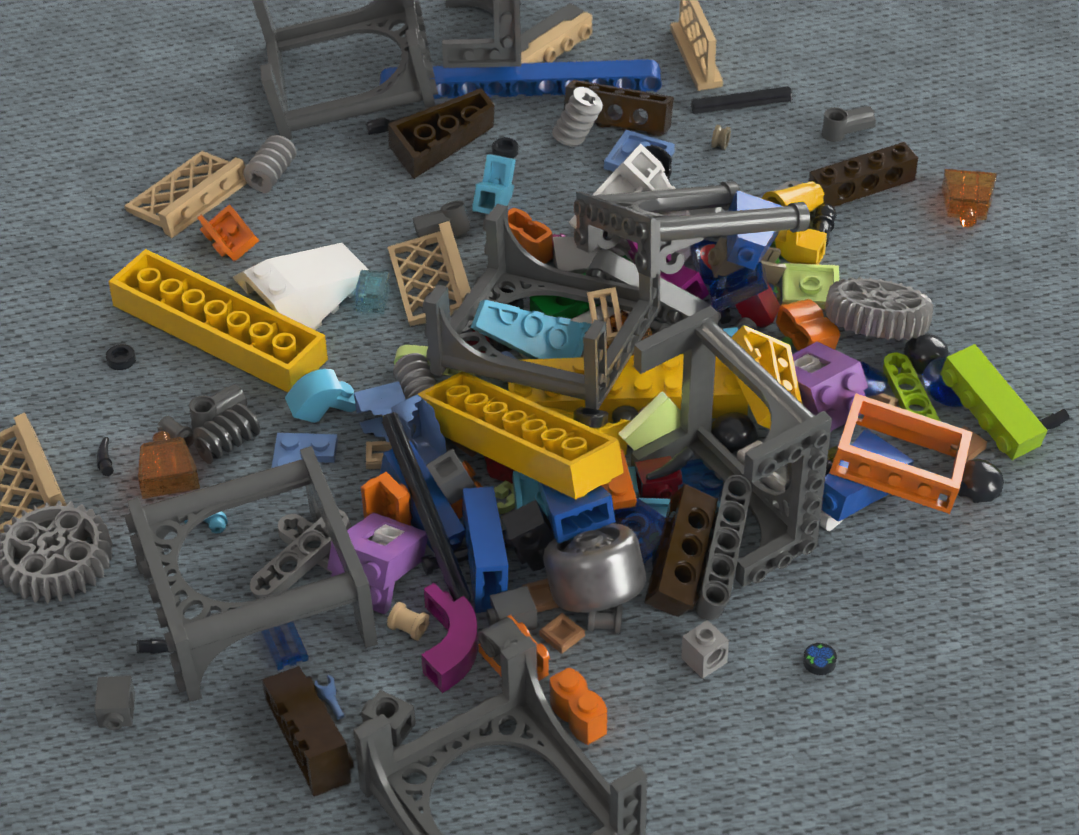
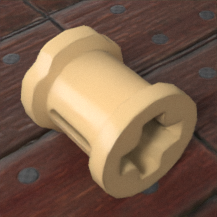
M398 602L389 614L387 627L391 630L400 629L407 632L413 640L418 641L428 628L430 616L425 612L418 614L406 608L404 603Z

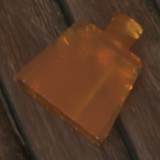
M944 169L942 194L947 216L960 218V224L964 227L974 226L977 219L987 220L994 195L997 173Z
M160 431L153 435V442L143 443L140 446L138 480L142 499L200 489L197 468L184 438H171L168 432Z

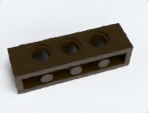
M572 80L565 87L564 110L565 105L569 103V98L577 87L588 88L599 96L603 107L602 111L598 114V118L594 121L597 126H618L624 131L629 130L632 132L641 130L646 131L651 136H661L671 127L673 96L579 80ZM613 105L620 106L623 114L617 113ZM639 109L646 111L648 118H643L639 114Z
M901 142L810 171L809 182L813 181L822 187L824 192L823 204H830L835 207L915 181L918 156L905 142Z
M684 484L671 496L644 603L677 617L681 616L688 609L694 608L699 593L696 592L697 585L705 569V565H703L704 555L708 552L711 539L709 534L716 517L717 498L687 484Z

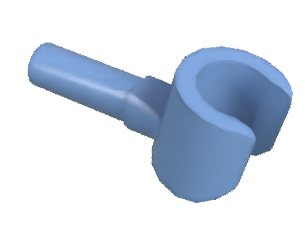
M327 675L328 685L320 686L318 681L315 680L317 696L327 701L337 720L345 717L336 701L334 678Z

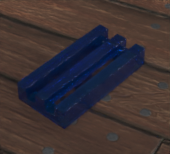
M293 621L285 623L298 651L293 654L280 625L273 627L284 651V657L280 656L269 629L261 631L277 670L284 669L286 665H296V662L301 660L302 662L309 660Z

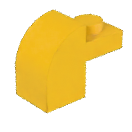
M812 229L801 232L780 230L775 239L776 248L781 250L780 255L790 263L819 265L825 254L827 233Z

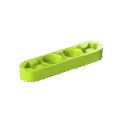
M898 352L886 355L883 361V373L895 398L899 399L898 404L900 408L940 421L909 358ZM897 367H901L900 374H898ZM909 384L913 389L903 390L899 385ZM917 404L922 406L924 409L921 411H914L910 409L909 406Z

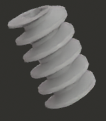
M577 87L573 91V95L569 98V103L565 105V110L561 113L556 126L552 129V134L558 142L576 147L585 140L603 107L601 99L595 92L585 87Z
M273 135L268 137L245 166L244 178L249 186L263 193L271 191L277 180L282 176V173L286 171L297 155L294 144L283 136Z
M407 354L400 358L394 366V378L397 382L399 381L406 399L437 384L434 374L430 373V365L427 363L426 357L421 354Z

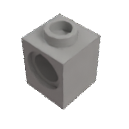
M706 620L682 636L681 659L703 679L727 663L729 639Z

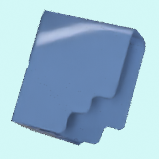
M399 381L354 392L357 413L372 411L373 415H382V417L359 422L363 433H374L375 437H385L386 441L389 442L382 420L384 415L392 413L391 407L406 400ZM413 423L407 424L411 429V435H414Z
M416 394L391 407L392 413L395 412L399 415L408 440H411L425 465L446 453L445 437L440 432V424L435 417V410L423 398ZM409 423L416 425V431L412 437L411 429L407 425Z

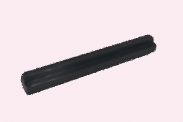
M789 86L697 98L691 100V110L693 114H702L789 102L792 100V90Z

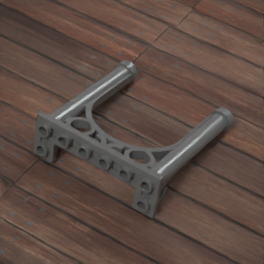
M735 181L722 182L720 185L595 196L580 191L576 192V200L574 202V213L577 220V228L574 230V241L578 249L588 253L594 252V249L598 247L611 249L618 244L620 237L638 243V252L635 255V265L638 273L649 278H656V274H660V271L666 274L678 272L684 264L685 257L676 251L698 243L705 237L790 230L791 232L806 231L810 224V212L804 202H796L784 207L673 216L658 214L662 212L719 207L728 210L736 191H740ZM604 231L608 232V236L606 238H603ZM672 253L671 260L666 263L667 255Z

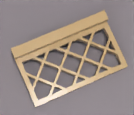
M680 0L679 22L670 23V30L698 91L723 87L722 77L715 64L716 38L698 0Z
M201 151L124 205L125 209L136 217L162 227L164 234L173 238L198 220L197 217L201 214L205 215L247 184L244 178V161L234 158L229 162ZM202 161L209 163L207 165L196 166ZM208 173V175L195 177V175ZM180 176H190V178L176 180ZM189 187V189L176 191L177 188ZM171 189L170 192L157 194L161 190ZM169 200H170L169 203H163V204H157V205H156L157 202H163V201H169ZM151 203V206L138 207L141 204Z
M449 221L439 224L441 230L439 232L388 247L410 326L426 323L425 313L413 316L412 313L418 306L423 307L425 297L434 290L435 285L440 279L449 281L445 286L448 287L449 299L456 301V304L449 305L450 316L454 310H458L463 303L465 295L471 291ZM439 243L433 252L424 249L427 245ZM411 252L406 260L396 257L397 253ZM419 255L427 258L422 265L414 263ZM434 261L443 263L438 270L429 268ZM408 268L416 271L412 278L402 276V274ZM424 274L433 276L428 283L419 281ZM413 287L422 290L417 297L407 293Z
M25 413L14 417L16 425L0 432V454L7 456L2 465H0V483L5 474L15 476L10 486L0 484V492H5L0 502V517L4 511L14 513L13 517L19 519L22 517V510L27 513L32 512L33 509L27 508L32 498L44 501L43 505L37 507L38 509L45 507L46 502L50 506H56L57 502L60 501L62 506H67L29 419ZM13 437L17 438L11 449L2 447L5 441ZM15 457L25 459L20 469L10 467ZM23 478L34 479L29 489L18 488ZM14 494L24 496L19 506L9 505ZM12 518L0 524V533H4L3 527L5 524L12 525Z

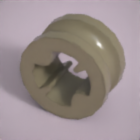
M716 125L712 136V148L720 146L722 150H726L730 140L731 127L723 129L721 125Z

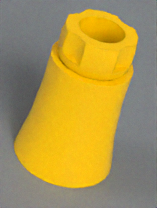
M811 181L782 190L766 192L762 199L781 206L804 202L809 212L823 204L824 192L819 184Z

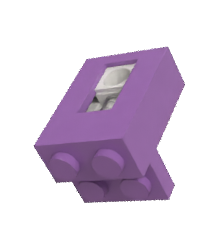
M815 342L792 354L802 404L814 415L825 411L832 418L831 431L845 424L855 393L865 396L864 390L868 388L861 362L819 342Z
M373 512L348 529L347 532L368 579L373 610L385 614L391 607L395 581L421 563V557H424L428 537L423 530ZM333 542L331 543L327 567L328 570L332 571L331 577L345 573Z

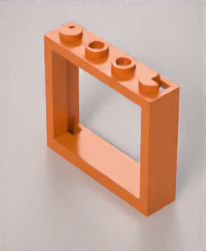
M855 393L830 474L950 514L960 489L972 432ZM859 413L864 415L863 419L858 418ZM855 424L955 457L950 479L849 445ZM951 445L958 446L957 450L951 449ZM840 460L849 462L848 468L839 466ZM940 493L947 495L946 501L938 499Z

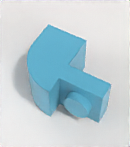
M492 154L487 155L483 182L476 184L472 211L490 214L496 204L508 205L514 190L512 179L516 159Z
M331 369L315 370L304 375L285 396L294 418L313 423L319 422L329 407L347 412L356 410L354 389L346 382H339L334 370Z

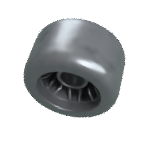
M612 523L596 530L580 533L574 538L559 544L553 539L544 551L543 560L553 600L564 610L571 612H594L609 609L633 599L645 586L646 573L639 542L634 531L625 525Z

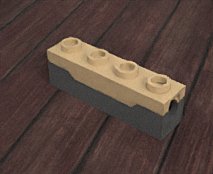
M569 3L522 33L521 63L553 62L556 57L565 51H570L577 43L587 40L592 34V15Z

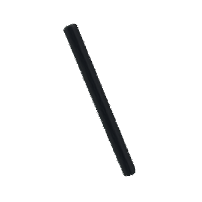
M395 412L386 414L382 420L383 427L449 592L454 601L465 596L470 602L471 593L399 415Z

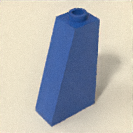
M737 190L728 211L784 206ZM779 231L727 235V261L755 270Z
M868 429L864 430L851 445L910 466L914 462L913 459ZM840 460L839 466L848 468L849 462ZM829 472L825 477L821 510L839 522L889 493L850 481Z
M410 440V445L452 549L455 551L463 542L465 528ZM393 449L384 452L380 475L387 472L399 484H404L408 489ZM411 497L409 500L410 512L412 514L411 524L415 528L425 531ZM427 538V545L433 551L429 539Z
M538 482L549 522L558 544L572 539L580 533L596 530L615 523L612 495L602 486L588 492L583 497L574 499Z
M494 486L463 488L462 514L475 613H482L491 609L490 595L508 591L509 565Z

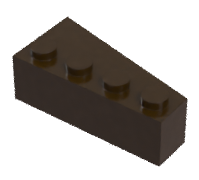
M482 88L389 123L388 146L407 172L415 179L493 128L495 105Z
M300 666L262 679L265 699L313 797L351 783L350 770L354 769L353 759L348 751L346 741L328 714L323 700H320L317 696L312 678L310 676L306 677Z

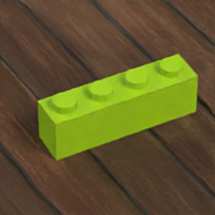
M976 344L946 357L940 373L944 383L957 394L962 405L975 416L980 427L989 433L1001 452L1005 453L1011 460H1014L1041 446L1048 430Z

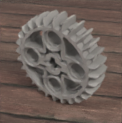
M850 277L848 280L836 281L830 286L826 297L825 312L832 323H836L838 327H844L846 331L851 330L855 334H864L866 337L873 336L877 340L878 338H886L889 341L891 338L900 341L902 338L910 340L912 337L918 338L929 331L934 305L926 294H921L920 290H913L912 286L906 287L902 283H893L892 280L883 281L881 278L876 280L871 277L869 279L861 277L854 279Z
M60 501L57 502L56 506H50L46 502L45 507L40 509L34 505L32 512L27 513L22 510V517L20 519L12 517V525L5 524L3 527L4 533H0V578L3 579L6 588L10 587L14 595L20 592L24 600L32 595L33 601L36 603L41 596H44L46 602L49 603L52 596H57L61 602L63 595L67 593L74 599L75 590L79 589L86 593L85 584L88 583L96 586L95 577L104 578V569L110 568L109 560L112 559V541L108 527L103 523L101 516L95 515L93 509L86 511L83 504L75 508L72 501L67 506H62ZM91 537L93 544L87 543L86 539ZM14 557L21 559L18 565L14 563Z

